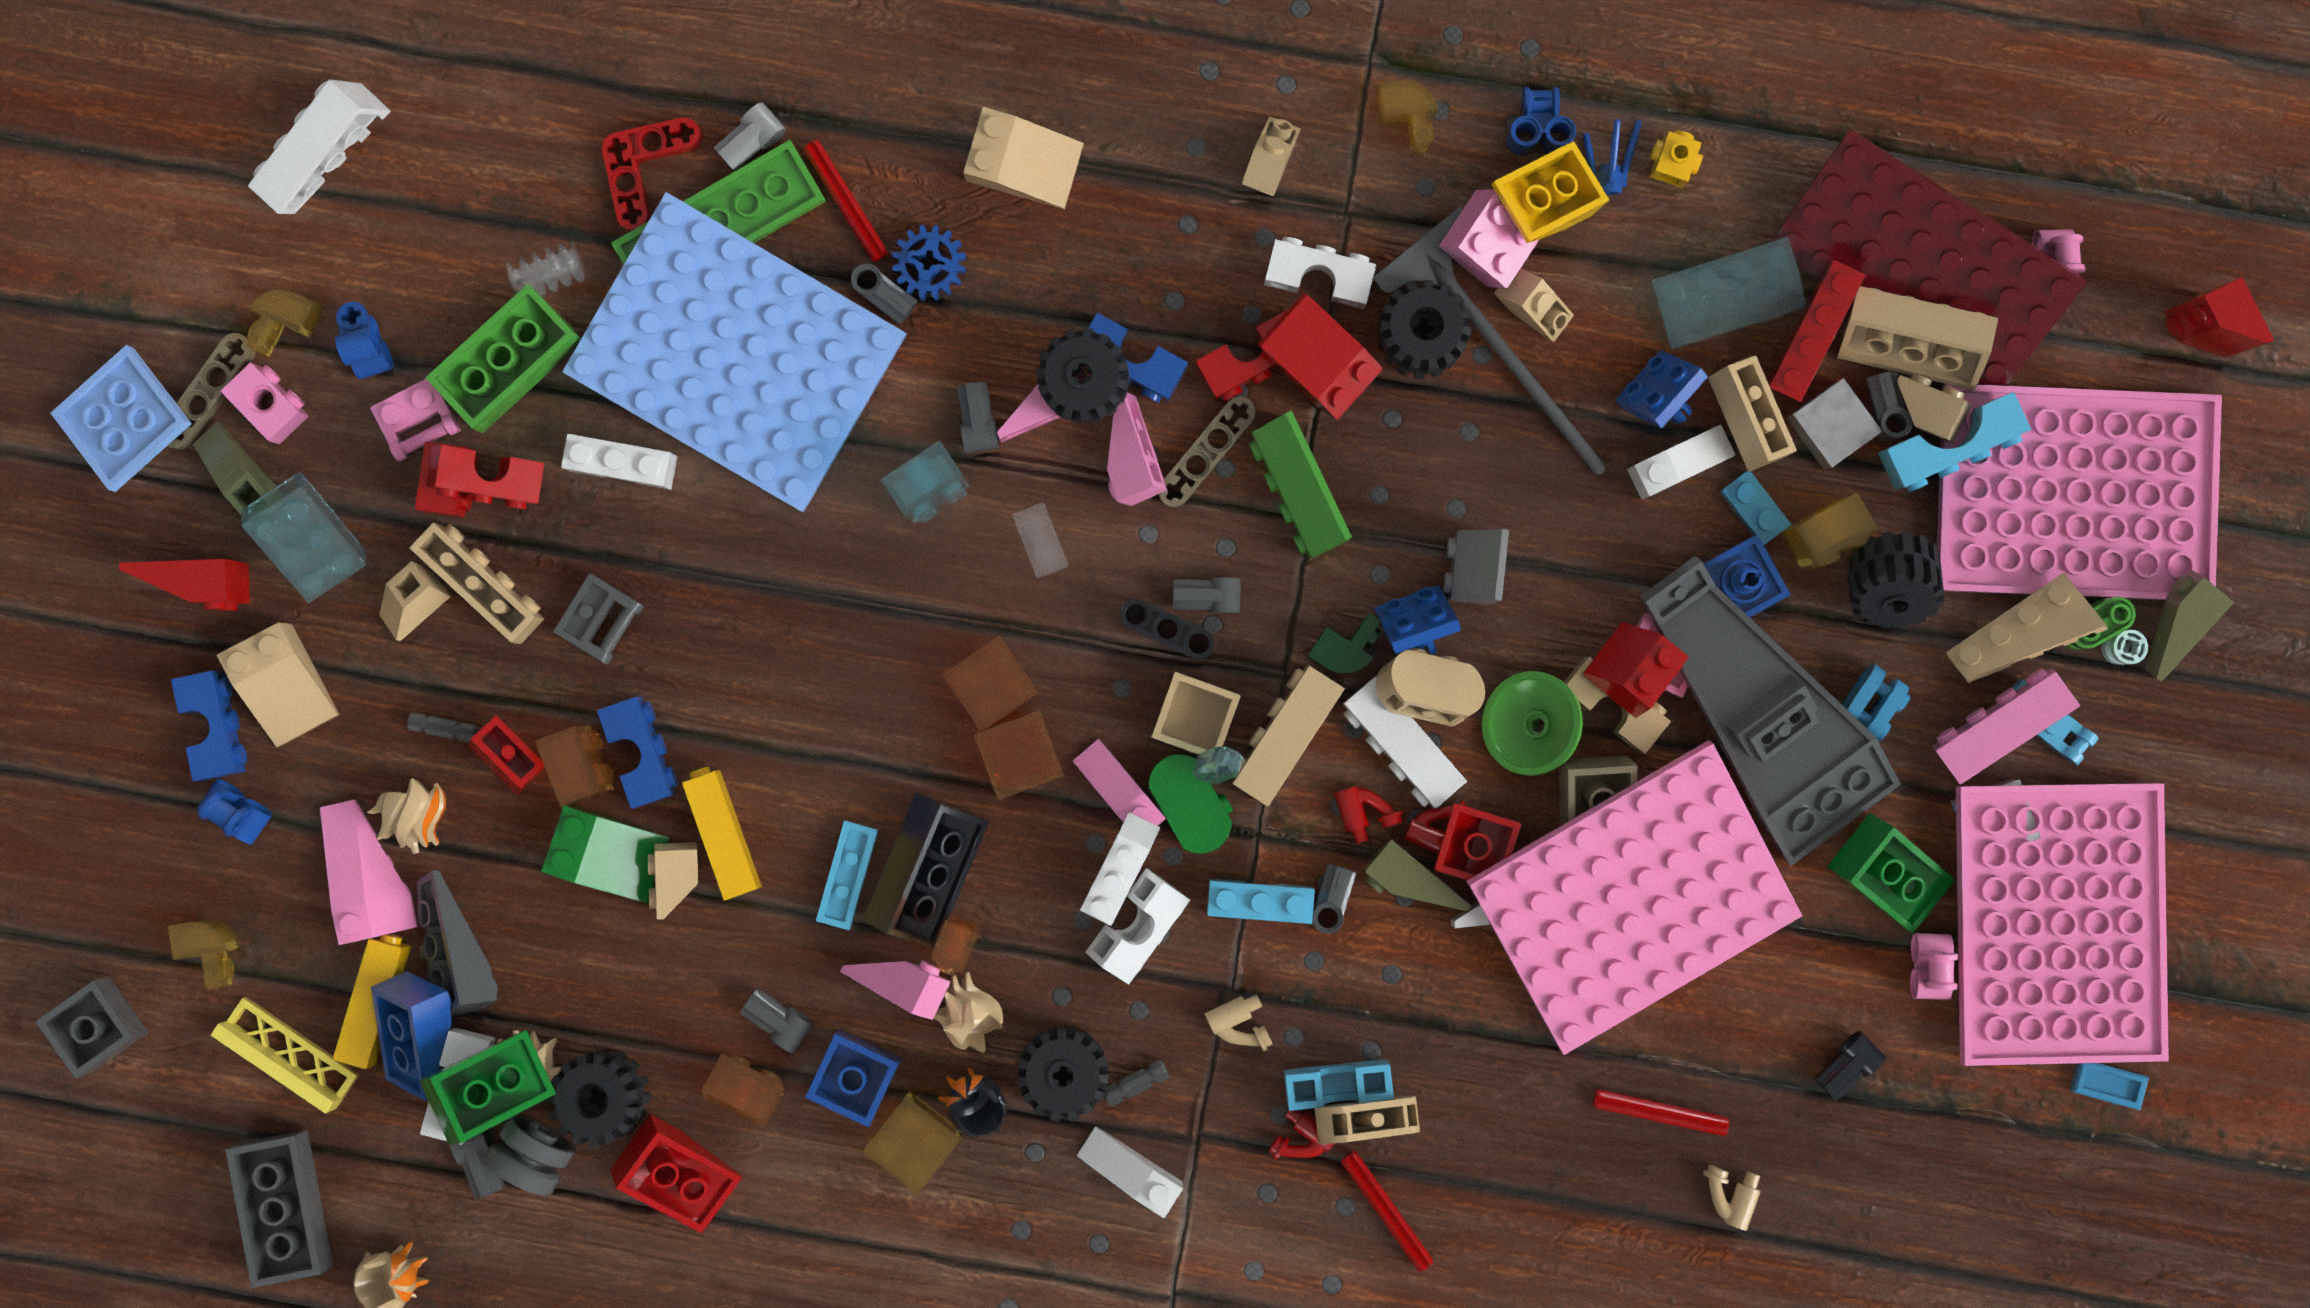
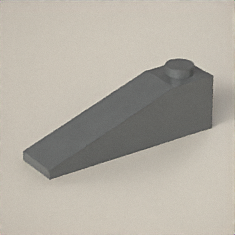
M432 870L417 880L418 923L421 927L425 928L423 946H419L420 958H426L427 978L422 979L447 990L452 1002L450 1013L451 1018L482 1010L497 1001V983L492 977L491 967L440 871Z

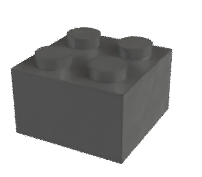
M110 977L93 980L35 1021L75 1079L95 1072L148 1034V1031Z

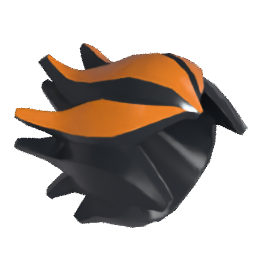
M968 1068V1078L961 1077L954 1081L949 1076L946 1077L950 1093L948 1096H938V1099L946 1103V1108L948 1109L947 1117L954 1128L960 1131L959 1136L977 1138L993 1132L1000 1133L999 1128L1007 1113L1005 1098L1001 1094V1087L992 1080L993 1076L991 1074L986 1079L984 1075H975L973 1070Z

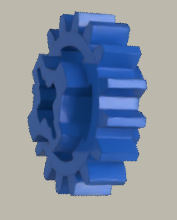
M920 225V234L918 235L908 230L907 234L910 240L905 242L899 239L897 243L902 251L892 252L893 259L899 261V264L892 266V271L897 274L902 273L897 279L899 286L908 283L906 292L909 295H913L916 290L919 291L921 301L926 299L927 293L932 294L935 301H939V292L944 291L948 296L952 295L949 286L954 284L960 287L962 283L957 275L966 274L967 272L966 267L959 265V262L967 259L966 254L956 252L962 246L960 240L951 243V231L948 230L943 235H940L938 225H934L932 232H927L924 225ZM925 242L924 247L917 251H912L915 246ZM940 244L950 251L952 260L942 257L940 254ZM929 256H933L937 265H931L930 270H926L921 262L928 261ZM907 266L917 269L919 272L918 282L911 278ZM941 275H947L943 281L933 285L935 279Z

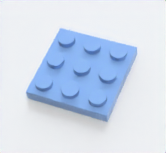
M125 345L51 412V415L106 488L114 492L121 488L192 424L137 351L128 345Z

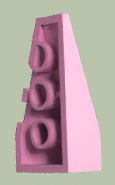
M350 800L320 807L331 912L338 944L342 945L419 927L411 891L406 883L402 882L393 867V861L384 852L376 838L375 831L357 801Z

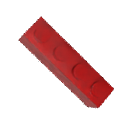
M1829 260L1768 381L1770 388L1802 402L1866 276L1865 274L1835 260Z

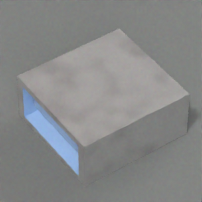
M1844 378L1832 384L1786 417L1824 470L1834 467L1882 432Z

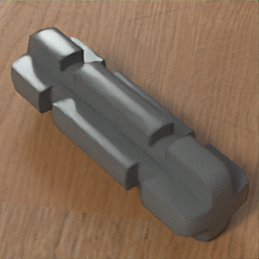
M417 712L410 713L407 721V729L419 733L425 731V734L448 739L457 738V741L469 743L470 739L477 733V726L474 724L462 722L459 724V721L436 716L427 717L426 714Z
M1158 1060L1148 1065L1150 1069L1145 1071L1142 1068L1120 1079V1084L1112 1083L1106 1086L1104 1097L1110 1106H1115L1123 1102V1097L1127 1096L1129 1099L1153 1087V1082L1156 1081L1159 1084L1168 1079L1169 1073L1165 1064Z

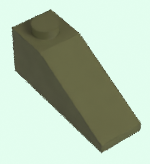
M2193 570L2180 576L2174 582L2172 591L2166 597L2145 670L2162 682L2233 605L2234 601L2205 577Z
M1389 838L1362 869L1368 874L1364 881L1380 894L1386 889L1394 895L1467 912L1472 907Z

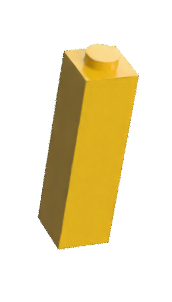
M708 766L689 773L691 780L682 782L724 901L762 887L721 771L711 772Z
M390 933L368 939L332 1060L362 1069H368L377 1064L381 1047L371 986L404 973L412 945L402 943L401 936Z

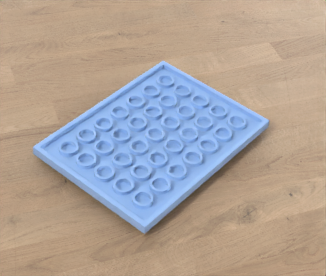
M665 192L562 372L799 511L805 512L906 338L907 333Z

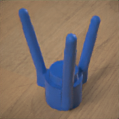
M1619 119L1614 120L1609 164H1601L1599 171L1596 170L1589 133L1583 134L1587 164L1606 195L1622 194V187L1627 186V174L1642 125V121L1639 119L1636 120L1631 133L1621 171L1620 165H1617L1621 125Z

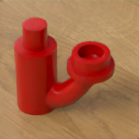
M1356 785L1334 792L1346 832L1352 831L1355 844L1369 840L1365 827L1369 826V822L1362 803L1372 806L1382 814L1377 819L1378 822L1382 823L1383 828L1403 822L1401 817L1403 815L1402 810L1395 811L1378 794L1367 788L1357 787Z
M1460 800V802L1458 803L1467 806L1465 805V802L1462 800ZM1453 805L1437 807L1436 809L1431 808L1412 818L1405 831L1403 840L1438 855L1445 831L1431 826V823L1449 818Z
M1288 1108L1284 1117L1294 1123L1292 1129L1309 1140L1310 1143L1306 1145H1289L1290 1139L1287 1136L1284 1138L1278 1135L1267 1152L1272 1155L1274 1160H1277L1280 1156L1312 1158L1321 1155L1323 1152L1327 1153L1335 1143H1318L1316 1118L1309 1110L1304 1109L1303 1112L1300 1110L1289 1111Z

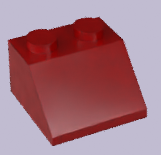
M1621 622L1582 675L1633 717L1637 718L1652 708L1689 656L1663 635Z
M1454 803L1434 870L1465 880L1471 879L1512 855L1522 823Z

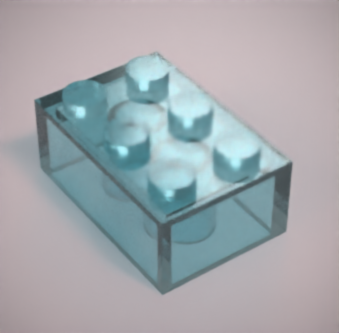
M938 441L881 479V482L903 515L912 523L920 521L921 524L935 517L939 513L936 508L946 501L952 505L968 494L965 489L970 486L941 441Z
M298 472L241 510V526L308 604L367 565L365 548L301 472Z

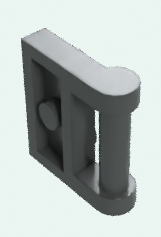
M589 573L553 632L608 665L614 656L611 654L634 615H639L644 605L594 574ZM618 602L624 607L600 646H597L591 641L614 603Z

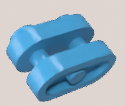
M1872 663L1860 675L1841 705L1861 722L1878 741H1881L1891 728V724L1888 722L1895 712H1901L1910 700V695L1907 694L1909 686L1897 678L1887 685L1883 682L1886 671ZM1874 693L1879 695V698L1869 713L1864 711V708Z

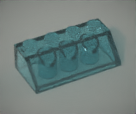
M1788 237L1651 280V286L1671 350L1806 308L1799 270Z

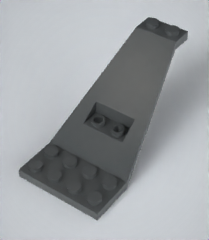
M1696 556L1692 557L1640 596L1659 633L1689 656L1680 672L1756 814L1787 864L1790 866L1795 864L1901 785L1877 738L1715 585L1699 558Z

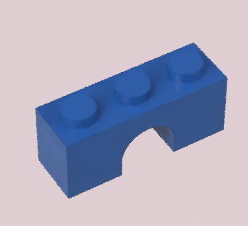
M1096 313L1088 328L1093 329L1098 334L1104 333L1120 349L1128 335V330L1125 327L1099 313ZM1157 346L1152 357L1144 363L1135 364L1126 360L1130 376L1129 385L1133 383L1142 388L1141 395L1159 404L1161 399L1167 403L1169 402L1188 367L1187 361Z
M212 670L171 679L178 714L200 712L209 722L207 738L198 745L186 747L193 782L207 781L245 772L244 764L247 762V754L244 746L239 744L237 730L240 728V722L236 711L232 710L230 696H232L233 692L229 678L225 676L224 671Z
M633 697L597 710L608 743H616L628 739L636 743L640 749L641 761L634 771L620 776L630 808H639L676 795L674 787L678 786L677 776L672 766L667 767L663 754L667 753V749L662 735H656L652 721H655L656 718L651 703L649 701L644 702L643 697Z

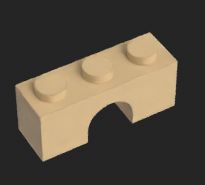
M1583 657L1564 681L1574 692L1580 707L1584 711H1591L1600 699L1609 697L1582 675L1593 660L1591 657ZM1655 702L1650 710L1637 718L1621 707V721L1612 733L1637 753L1646 754L1671 721L1664 716L1667 711L1657 702Z

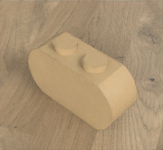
M1414 648L1401 652L1380 669L1376 678L1377 695L1389 712L1452 727L1477 712L1485 698L1484 682L1478 671L1471 664L1459 662L1457 658L1452 656L1438 657L1430 655L1423 649Z
M1400 1096L1390 1100L1363 1103L1357 1101L1314 1108L1319 1144L1344 1143L1420 1132L1416 1096Z

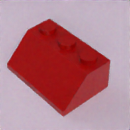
M2243 277L2198 294L2164 311L2167 318L2166 327L2170 334L2177 338L2179 343L2224 358L2274 341Z

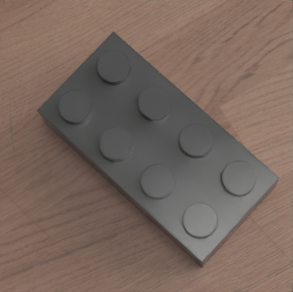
M308 1129L241 1142L225 1149L251 1288L321 1275L333 1267Z

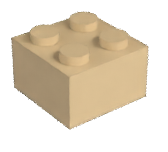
M1175 672L1152 738L1218 761L1241 695Z

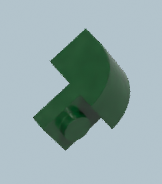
M1370 613L1367 614L1350 641L1326 627L1306 657L1333 673L1346 674L1358 671L1368 665L1374 658L1362 649L1365 645L1371 648L1379 637L1381 630L1377 626L1381 620Z

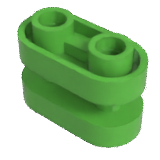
M2123 597L2103 598L2090 603L2107 625L2108 630L2078 638L2079 641L2064 647L2071 650L2094 648L2127 630L2134 623L2136 617L2133 604Z

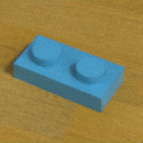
M1745 471L1719 491L1753 536L1758 534L1763 545L1791 525L1751 471Z

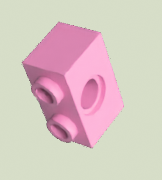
M250 362L221 392L268 441L280 444L309 417L301 408L305 403L292 390L289 389L286 392L278 384L281 378L269 366L264 365L261 367ZM271 393L273 395V404L270 408L264 410L262 399L266 394Z

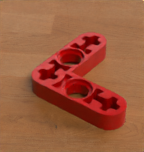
M678 118L619 131L608 135L604 139L602 154L615 213L619 224L625 230L631 232L650 220V211L639 163L697 149L702 142V131L692 119ZM683 127H688L691 132H694V134L689 136V142L685 143L682 138L671 139L674 146L669 147V140L664 131L669 130L671 136L682 134ZM651 133L659 134L662 143L655 151H648L643 146L644 138ZM620 141L623 146L627 147V149L622 151L623 161L627 165L632 162V166H620L618 157L614 153H610V150L615 149L616 142ZM624 174H631L635 178V186L628 192H622L617 187L618 178ZM621 199H632L635 210L638 213H642V216L637 217V224L633 225L629 220L625 219V216L630 215V208L626 201L621 203Z

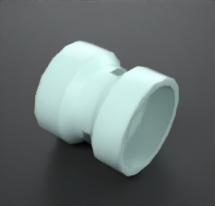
M2125 630L2102 643L2101 650L2105 659L2112 664H2135L2145 658L2148 653V643L2142 633L2136 630Z

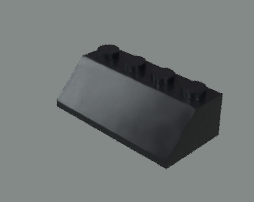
M916 792L862 920L888 935L936 949L990 821L938 799Z

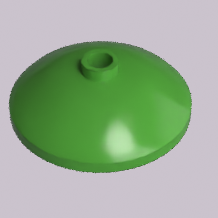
M1522 672L1504 680L1488 698L1482 716L1483 738L1491 756L1504 768L1522 775H1542L1559 768L1575 751L1582 733V711L1576 695L1562 680L1544 672ZM1540 720H1543L1545 726L1539 732L1536 726Z

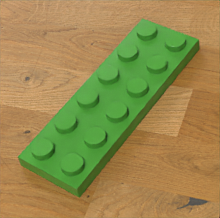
M788 140L683 202L755 243L823 204L826 200L792 141ZM648 222L611 243L623 264H625Z

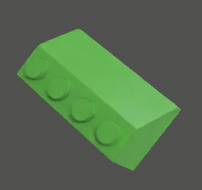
M527 284L425 378L472 429L484 433L577 347L582 337L530 284Z
M1292 410L1253 431L1251 434L1253 441L1248 443L1256 462L1262 460L1268 471L1263 474L1269 490L1271 493L1277 491L1281 498L1282 504L1278 505V508L1285 523L1292 522L1297 532V535L1293 536V540L1301 555L1307 553L1309 559H1312L1349 541L1352 536Z

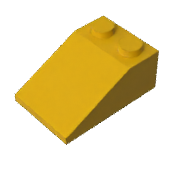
M1574 141L1495 180L1491 184L1527 244L1566 230L1591 217L1609 201V198Z

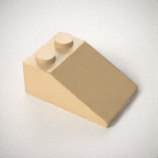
M983 107L964 169V176L967 182L1065 210L1084 143L1017 116Z
M278 622L217 655L232 686L276 747H280L340 715L292 624Z

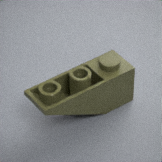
M219 421L193 443L221 493L245 520L262 522L287 499Z

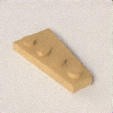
M2062 573L1947 651L1946 654L1967 683L2009 668L2013 663L2023 659L2035 658L2043 655L2044 651L2060 645H2069L2079 641L2078 638L2094 632L2097 634L2108 630V628L2066 574Z

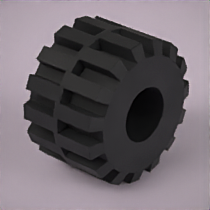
M1424 280L1422 285L1416 286L1415 281L1406 284L1401 292L1397 290L1391 295L1379 319L1376 333H1379L1377 340L1379 351L1384 350V360L1389 366L1394 363L1399 367L1397 373L1403 376L1407 372L1414 373V379H1424L1427 374H1431L1432 378L1441 375L1446 368L1449 370L1461 356L1471 335L1472 327H1468L1471 315L1469 309L1463 310L1462 304L1464 299L1459 293L1455 297L1448 293L1451 288L1450 286L1442 283L1440 288L1433 287V280ZM1418 327H1423L1424 332H1429L1426 339H1421V334L1415 333Z
M1087 328L1077 332L1074 329L1065 331L1066 335L1060 338L1054 337L1049 342L1050 346L1046 351L1043 350L1039 357L1040 365L1039 368H1036L1038 389L1049 408L1064 420L1068 419L1076 424L1100 422L1103 417L1113 415L1117 411L1118 405L1121 402L1123 403L1127 396L1126 391L1130 381L1127 362L1119 346L1115 345L1111 338L1104 333L1098 334L1093 329ZM1080 367H1086L1087 372L1092 374L1091 378H1086L1084 384H1080L1079 380L1073 377L1074 373L1080 372Z
M1901 531L1900 534L1886 532L1882 533L1881 537L1871 536L1864 539V545L1857 544L1852 549V554L1848 555L1847 572L1850 606L1853 608V614L1857 618H1863L1864 623L1869 625L1879 624L1880 628L1888 629L1891 626L1905 628L1908 627V624L1925 622L1926 616L1933 617L1939 612L1938 607L1943 606L1945 599L1940 553H1938L1937 546L1933 542H1927L1926 537L1922 535L1913 537L1911 532Z
M1055 1026L1048 1028L1047 1031L1041 1034L1039 1032L1025 1046L1018 1065L1017 1080L1024 1101L1034 1108L1033 1111L1040 1116L1042 1114L1046 1115L1052 1121L1059 1122L1060 1119L1073 1121L1077 1120L1078 1116L1084 1113L1088 1115L1094 1110L1097 1102H1101L1105 1095L1109 1073L1104 1051L1086 1031L1076 1030V1027L1067 1026L1066 1028H1057ZM1060 1066H1066L1067 1071L1073 1073V1077H1067L1066 1083H1060L1059 1077L1053 1075V1072H1059Z
M601 1049L584 1054L561 1067L562 1073L554 1075L551 1084L556 1087V1094L547 1098V1103H555V1110L548 1112L551 1121L559 1118L562 1123L557 1131L562 1136L571 1133L574 1135L571 1142L578 1145L589 1142V1147H598L604 1143L609 1144L638 1127L636 1123L644 1119L647 1110L643 1109V1106L650 1102L651 1092H644L643 1085L649 1083L647 1075L639 1077L636 1072L641 1065L635 1059L627 1062L625 1060L627 1054L620 1051L609 1053V1049ZM605 1091L607 1098L601 1101L598 1095Z

